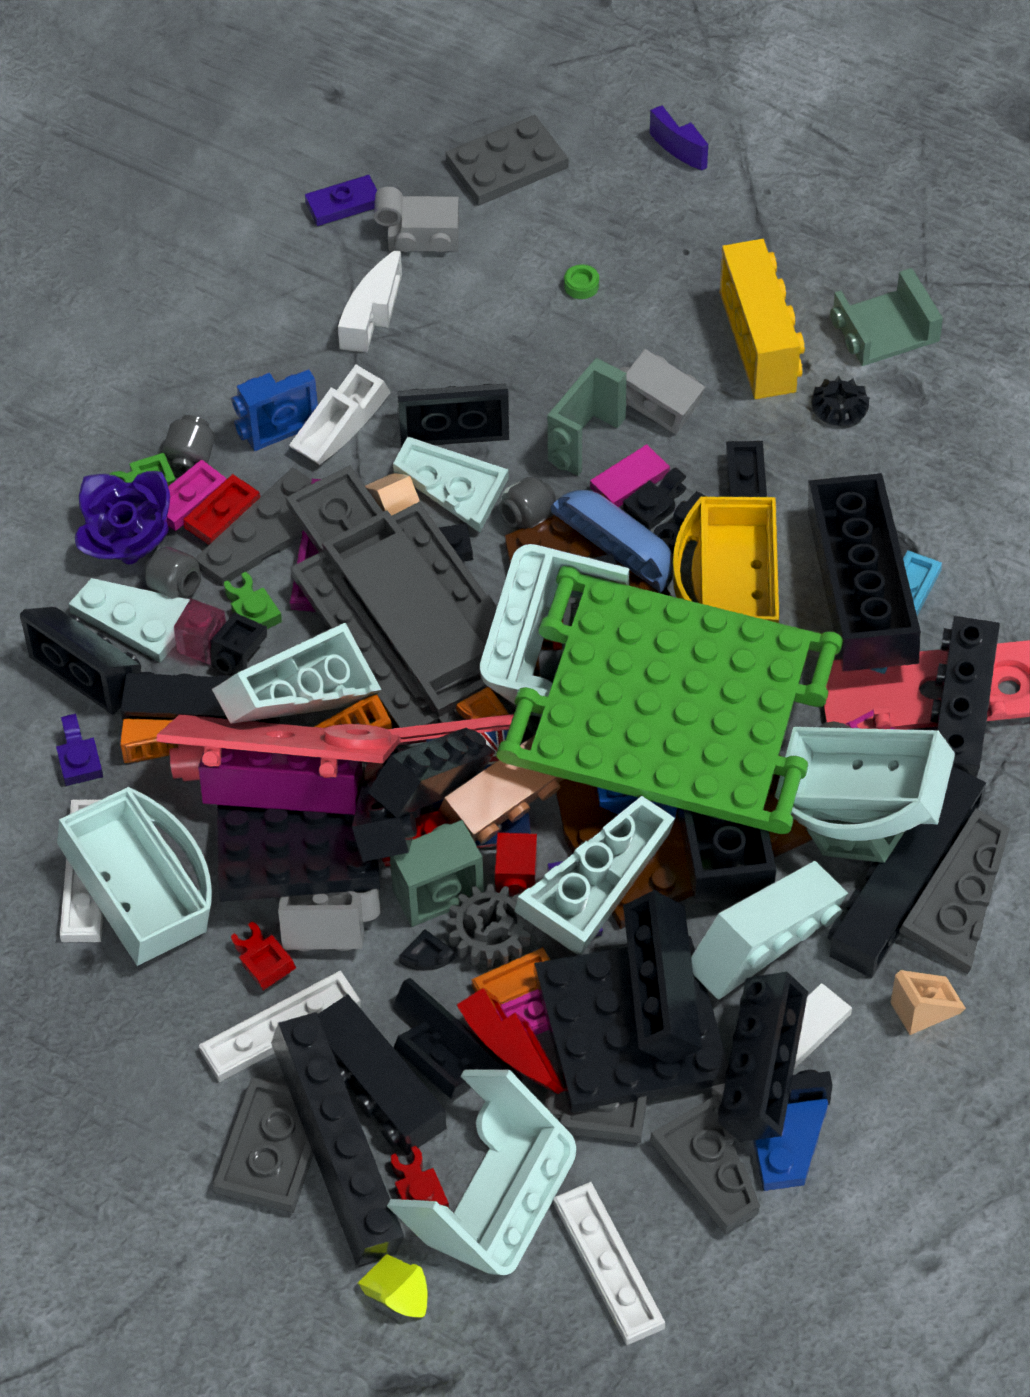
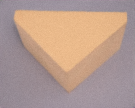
M393 473L365 486L383 512L388 510L391 516L420 502L412 479L408 475Z
M900 970L895 975L891 1005L909 1035L961 1014L966 1009L945 976Z

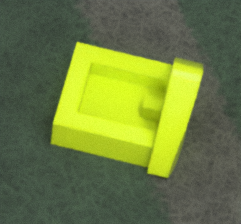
M386 1254L358 1282L365 1295L383 1303L397 1313L410 1317H423L426 1314L427 1284L422 1268L416 1264L410 1265Z

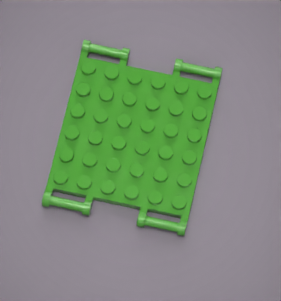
M562 566L556 577L558 586L548 615L542 619L538 630L539 634L545 639L566 644L549 696H542L534 689L528 687L518 689L514 700L517 707L506 739L498 747L497 758L509 765L638 798L643 796L649 801L778 834L789 833L793 824L791 812L800 780L805 778L809 765L804 758L799 756H789L787 758L779 756L794 702L813 707H822L826 704L829 694L826 686L835 655L841 651L843 638L834 632L828 631L820 634L580 574L577 569L571 566ZM571 592L583 593L572 626L564 625L562 619ZM808 651L820 652L811 684L807 686L799 684ZM531 712L541 714L542 717L531 750L522 749L520 744ZM773 775L784 776L776 810L773 812L764 811Z

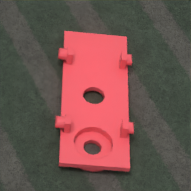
M1030 640L998 643L986 721L1030 717ZM940 649L920 651L919 664L888 667L885 674L871 669L843 672L841 661L834 660L826 686L829 693L824 705L826 722L835 721L845 724L873 710V716L857 725L858 728L890 729L893 727L899 730L936 727L937 723L930 722L933 699L922 695L919 689L927 681H936L938 664H946L947 652L940 651ZM1004 681H1013L1019 685L1020 690L1010 695L1002 693L998 686Z
M178 715L157 734V742L204 746L202 762L204 763L203 765L209 767L221 765V748L321 757L320 776L330 778L337 776L338 759L384 763L399 745L400 735H393L390 731L381 727L361 724H342L328 728L254 721L230 724L228 719Z

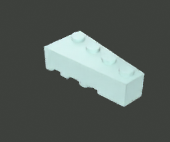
M343 623L236 673L213 688L212 691L230 724L350 707L380 692L381 688L346 623Z
M641 796L606 824L597 835L579 846L570 857L547 872L543 879L520 894L517 898L514 912L575 954L582 955L670 834L675 818Z
M813 861L720 912L691 957L693 975L720 1000L745 982L746 978L752 977L800 941L806 940L823 925L828 927L834 923L842 913L840 905L848 895V892L816 861Z

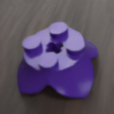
M146 471L138 474L130 483L124 482L116 475L110 474L84 476L79 493V507L85 518V524L80 526L75 534L77 549L86 555L98 559H117L125 564H134L140 558L153 551L168 533L167 514L170 506V491L163 473L160 471ZM127 519L130 520V521H128L127 523L122 524L125 520H127Z

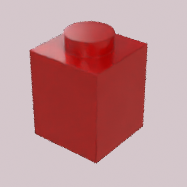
M497 832L495 890L500 893L505 886L509 887V896L513 897L517 894H522L526 889L536 884L537 834Z

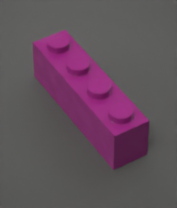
M221 748L220 766L209 767L203 765L202 758L198 766L203 804L355 815L363 782L362 761L338 759L337 776L330 778L320 776L321 757Z

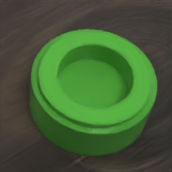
M584 264L569 268L564 275L566 293L576 299H587L594 296L599 290V274L596 269Z

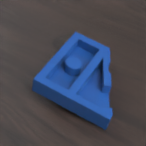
M827 1099L788 1104L782 1137L753 1140L763 1191L805 1185L822 1124L827 1114Z

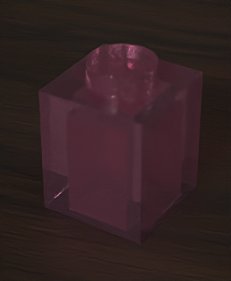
M190 598L173 627L177 652L211 665L210 640L226 623L225 611Z

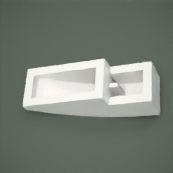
M393 251L382 259L363 278L352 293L338 324L340 349L368 353L374 326L389 327L402 277L401 251Z
M355 364L337 390L332 387L329 389L292 440L290 447L320 465L342 448L374 415L391 393L387 385L380 378Z

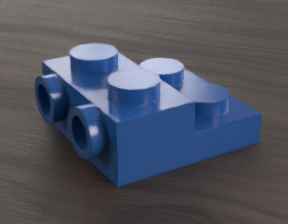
M309 369L290 375L279 382H275L270 373L257 378H251L245 383L238 385V395L231 398L233 408L239 419L234 420L236 431L242 441L248 440L254 452L298 434L318 406L316 380Z

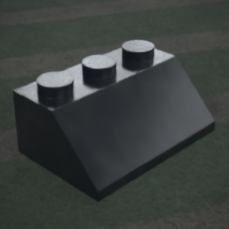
M506 383L460 387L448 386L431 389L416 388L397 391L401 447L407 437L432 445L509 440V396Z
M57 607L24 609L20 613L29 658L114 715L122 706L126 673H141V664L138 659L129 652H121L112 645L105 635L99 632L93 633L84 626L77 616L71 613L67 615Z

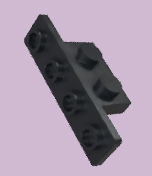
M408 978L402 982L393 1004V1009L414 1028L399 1035L393 1048L451 1099L471 1088L461 1077L464 1070H510L523 1082V1078L519 1073L497 1056L413 979Z

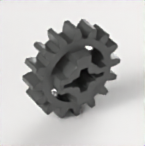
M488 884L486 892L481 893L474 886L472 887V897L468 898L463 894L458 896L459 906L451 905L449 908L450 919H447V933H450V946H458L459 958L470 954L471 965L476 966L480 960H486L487 968L492 969L494 960H500L504 965L508 963V956L510 954L517 958L522 957V946L530 947V933L534 932L532 923L514 912L517 898L520 894L510 898L509 887L505 886L498 893L494 892L493 884Z

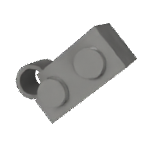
M383 187L376 192L374 219L378 224L388 226L389 251L458 252L459 197L403 196L394 187Z
M647 349L643 350L630 368H620L621 371L627 373L626 406L630 405L677 435L699 406L705 386L699 383L695 377L683 373L670 365L663 357L655 355Z
M379 890L281 897L278 914L282 947L284 950L303 952L315 949H336L339 951L362 949L364 941L363 922L374 920L381 913Z

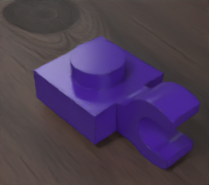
M76 713L61 717L67 744L56 746L65 786L102 778L103 772L94 737L82 740Z

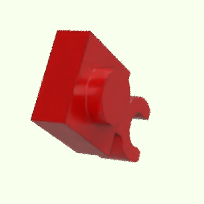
M250 922L248 926L253 935L249 939L241 940L234 933L231 935V940L237 952L242 954L239 956L243 967L264 991L295 970L296 966L293 959L273 935L264 940L259 926L254 922Z
M417 1146L411 1147L414 1161L409 1165L401 1164L396 1153L391 1155L392 1170L397 1177L401 1178V1180L395 1182V1190L400 1200L436 1201L439 1205L449 1208V1202L434 1168L422 1172L423 1157Z

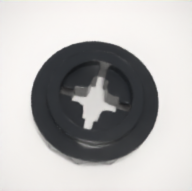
M838 376L835 381L824 379L820 387L814 388L811 405L816 416L822 421L835 426H848L857 423L866 415L869 409L870 397L866 395L865 386L856 385L854 378L849 381H842L840 376ZM838 394L843 395L845 400L843 408H840V404H838L836 399Z

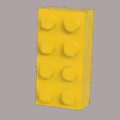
M764 238L723 245L721 256L719 293L754 399L795 393L797 390V379L802 377L803 373L800 354L805 352L803 336L801 332L796 333L794 329L795 314L792 305L787 306L785 302L786 289L782 278L777 279L776 276L777 263L774 252H768Z

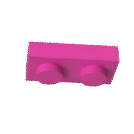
M200 460L168 486L170 491V506L167 514L168 526L175 531L183 526V519L227 478L203 460Z

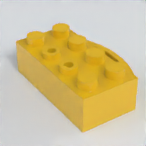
M700 497L684 519L675 542L673 586L676 598L691 601L682 585L680 568L687 542L695 540L697 545L692 559L691 577L694 594L698 603L779 623L776 497Z

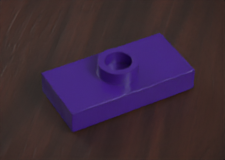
M366 175L305 194V203L316 225L320 226L374 209L377 189L370 175Z

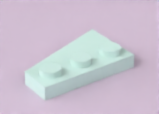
M407 437L393 463L394 473L410 476L415 488L478 532H481L509 479V470L410 437Z
M93 578L88 581L69 603L72 614L159 663L205 612L204 602L181 597L172 599L158 592Z

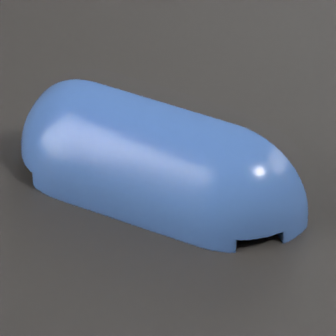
M575 490L564 494L551 505V512L607 554L612 553L615 560L629 568L631 572L661 593L671 583L673 579V555L668 545L604 496L589 490Z

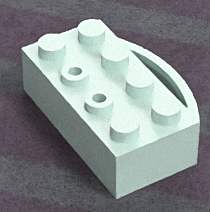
M793 727L785 757H802L808 762L809 766L805 778L800 780L791 816L800 824L816 833L850 841L885 838L909 830L919 824L938 825L955 753L937 730ZM780 776L775 794L777 800L780 796L784 776ZM821 820H840V821H844V822L861 823V824H844V825H843V824L828 823V822L821 821Z
M127 787L59 819L58 846L137 966L207 931L212 894L207 863L192 835L167 809L150 797ZM154 825L165 831L184 851L197 876L199 890H197L177 856L166 844Z

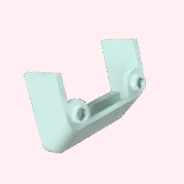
M534 544L524 545L517 549L510 563L481 658L480 675L483 682L514 705H516L514 700L518 689L522 687L534 689L540 695L548 697L552 683L547 679L533 676V672L544 639L538 630L542 619L547 617L558 586L556 577L559 569L562 566H571L577 569L580 574L629 586V568ZM572 591L570 597H582L583 593ZM531 712L530 714L533 716L542 717L541 714Z
M464 1070L461 1077L485 1101L478 1113L476 1128L480 1139L489 1147V1150L456 1210L453 1213L448 1207L439 1205L436 1201L391 1199L387 1207L427 1246L488 1274L508 1275L518 1266L553 1198L571 1168L576 1156V1144L570 1132L510 1070Z

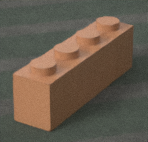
M535 735L521 744L520 747L531 750ZM498 760L446 796L439 808V812L449 824L463 820L474 842L479 840L483 844L500 831L498 825L508 818L511 822H515L530 810L528 804L540 797L542 801H545L561 788L559 783L564 778L509 765Z

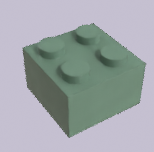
M463 820L453 824L440 825L431 833L412 839L409 853L390 856L392 890L411 927L450 912L449 908L451 905L459 906L458 896L460 894L466 895L468 898L472 897V887L474 886L481 893L484 892L483 857Z

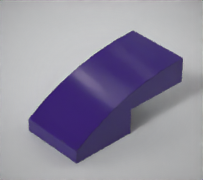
M663 105L651 109L650 135L672 156L699 170L706 169L708 164V143L695 126L690 122L679 127Z

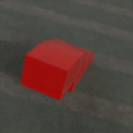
M484 987L457 1004L458 1009L472 1030L504 1062L538 1085L557 1094L565 1090L528 1021L516 1012L507 1017L498 998Z

